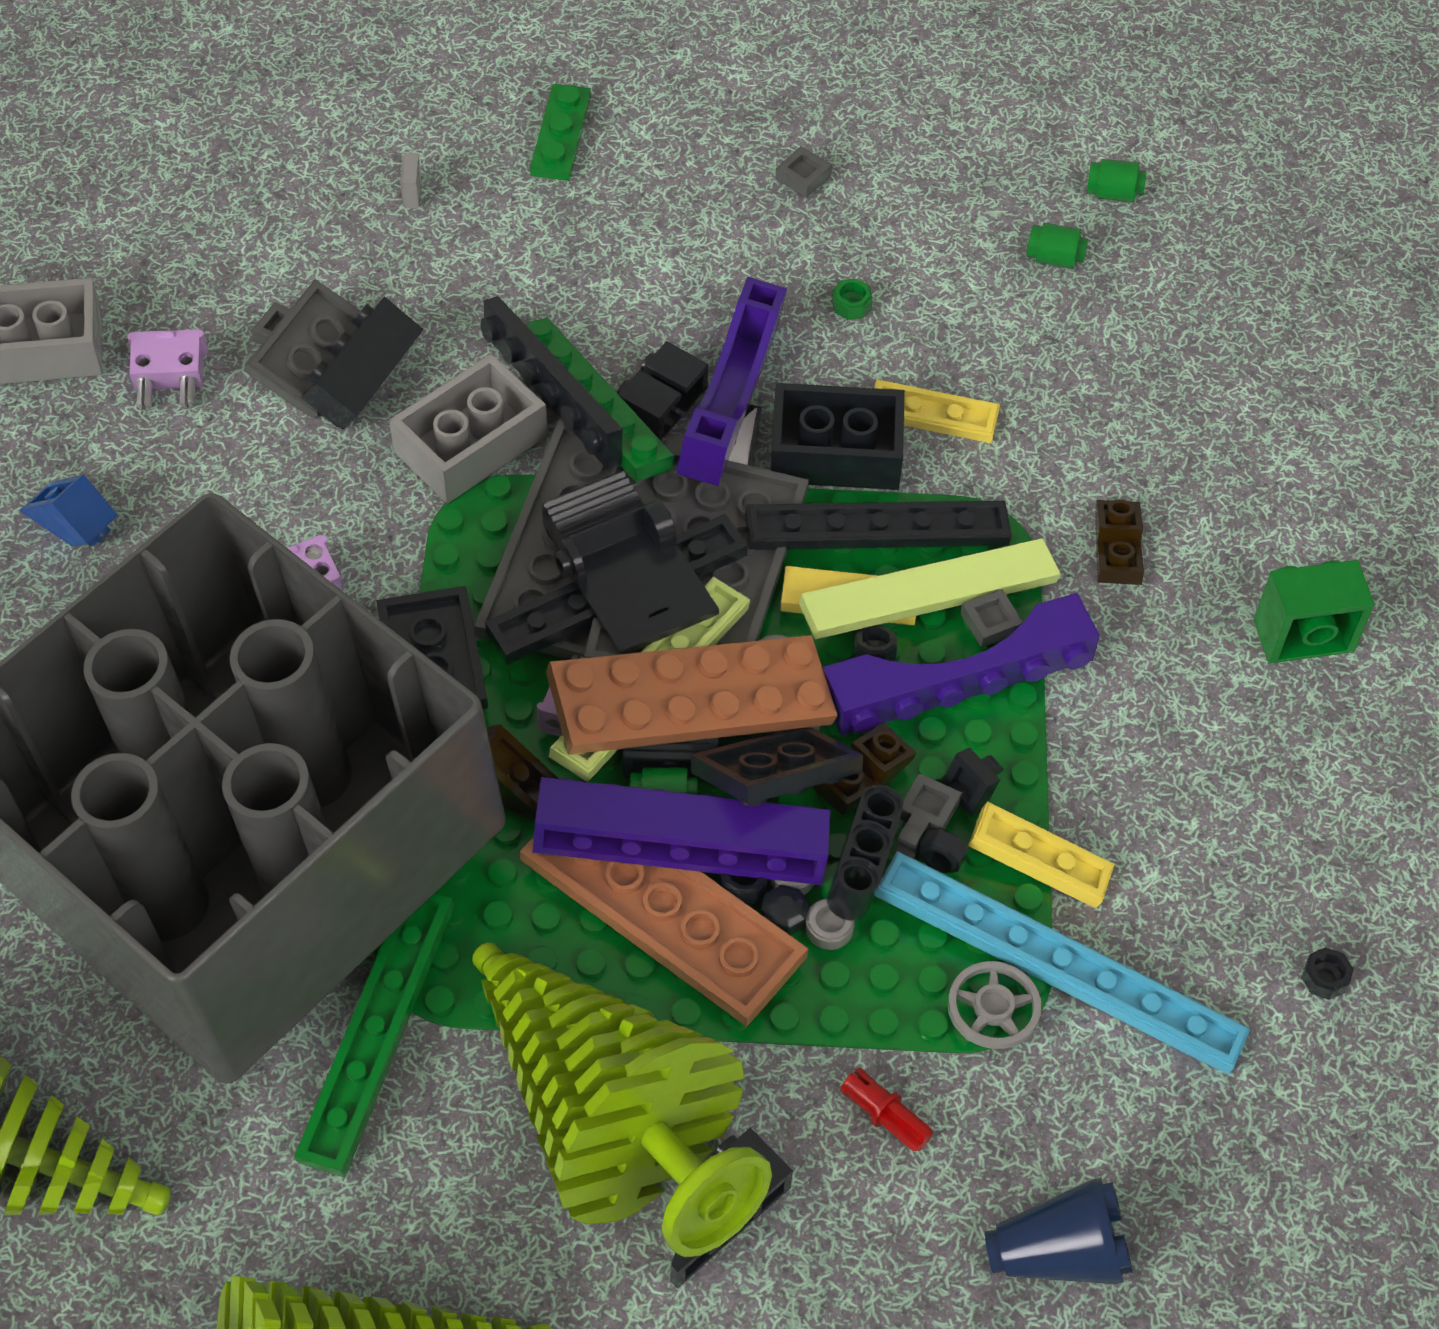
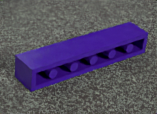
M541 777L532 853L753 878L764 877L771 880L822 885L829 850L830 810L773 803L748 806L741 804L738 799L720 798L713 795H694L669 792L663 789L650 790L624 787L617 784H598L573 781L566 778Z

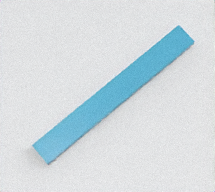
M898 851L893 857L875 893L876 897L1207 1065L1227 1074H1230L1234 1069L1250 1028Z

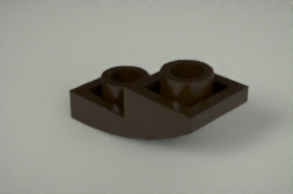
M1097 500L1095 529L1098 583L1142 585L1144 576L1141 549L1143 522L1140 502Z
M885 723L864 734L851 744L850 748L863 754L862 772L843 777V780L839 783H822L812 786L842 816L857 808L865 789L872 785H886L915 758L917 752Z

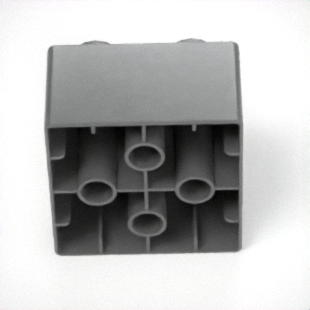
M214 493L205 494L197 499L0 661V883L207 1072L224 1084L233 1083L245 1074L496 836L505 825L506 817L480 699L228 501Z

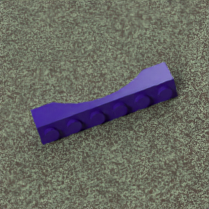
M747 277L714 374L698 407H695L685 432L676 474L719 486L779 327L788 288Z
M1078 593L1036 604L1027 619L1009 637L992 648L965 659L939 664H909L888 661L866 654L823 667V672L838 715L834 722L841 736L852 732L865 733L882 723L896 719L908 720L916 717L922 711L939 706L952 707L966 698L983 693L986 695L995 694L1006 686L1023 681L1035 682L1044 678L1049 673L1066 668L1070 670L1079 669L1094 660L1100 634Z

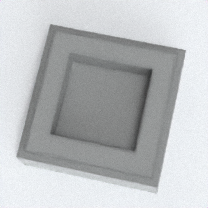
M405 153L402 157L400 185L403 207L419 208L421 191L419 153Z

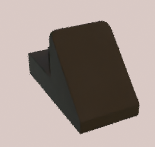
M501 724L489 726L487 733L503 807L535 820L541 777L559 778Z

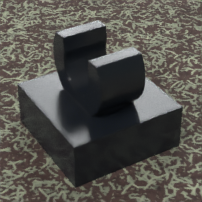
M969 747L956 754L941 783L962 792L959 805L970 816L980 813L986 802H989L1000 782L996 775L1001 773L1004 768L993 756L989 755L980 759Z

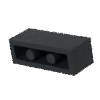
M385 296L374 308L367 303L351 322L357 327L352 335L349 336L344 332L329 349V352L334 355L330 363L327 365L321 361L306 379L311 384V387L302 399L338 428L344 429L358 416L424 330Z

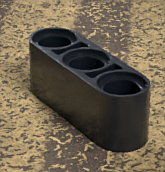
M878 784L865 789L850 824L827 894L829 909L841 919L852 921L865 916L880 884L903 810L901 796L889 786Z

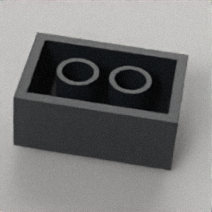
M776 383L770 471L808 479V485L899 490L903 463L905 390Z

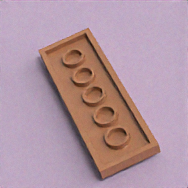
M812 635L551 661L546 669L568 755L832 725L838 716Z
M534 837L520 851V859L523 863L746 1027L808 956L807 947L700 871L532 853Z

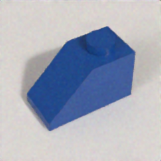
M84 474L50 482L20 509L23 514L72 547L84 544L93 546L100 542L110 532V528L107 525L118 516Z

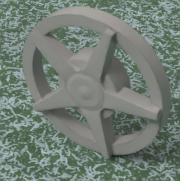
M986 961L969 966L955 978L948 996V1012L955 1028L967 1041L985 1048L1005 1049L1021 1044L1033 1033L1041 1014V998L1035 984L1024 972L1003 962ZM990 972L989 984L983 986L977 994L959 989L969 978L977 974ZM997 973L1015 979L1025 988L1028 994L1013 996L1008 988L999 984ZM956 999L974 1007L978 1018L971 1028L961 1018L957 1009ZM1032 1003V1018L1028 1025L1019 1032L1011 1019L1013 1011L1016 1008ZM986 1025L1001 1026L1009 1037L993 1038L979 1034V1032Z

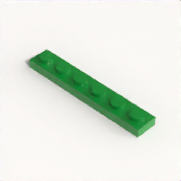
M548 317L525 324L622 427V464L620 466L635 482L673 469L674 455Z
M434 893L382 943L294 1155L299 1164L340 1177H346L455 907L452 897Z

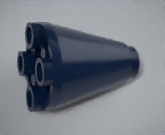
M1102 1177L1091 1179L996 1224V1230L985 1231V1243L992 1273L1005 1271L1008 1277L1103 1284L1123 1283V1274L1133 1273L1124 1235L1115 1236L1112 1222L1122 1221L1113 1182L1103 1184Z

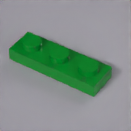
M552 84L530 166L531 176L570 181L591 99V88Z

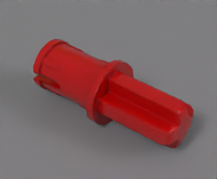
M863 1068L855 1069L854 1073L857 1077L851 1073L842 1084L840 1092L872 1117L871 1123L875 1127L882 1125L912 1151L922 1150L933 1135L932 1128L901 1103V1095L897 1092L891 1094L867 1074Z

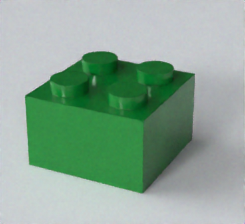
M1330 560L1320 565L1305 567L1285 566L1278 570L1270 571L1253 620L1268 664L1353 653L1356 650L1375 603L1358 560L1343 562Z

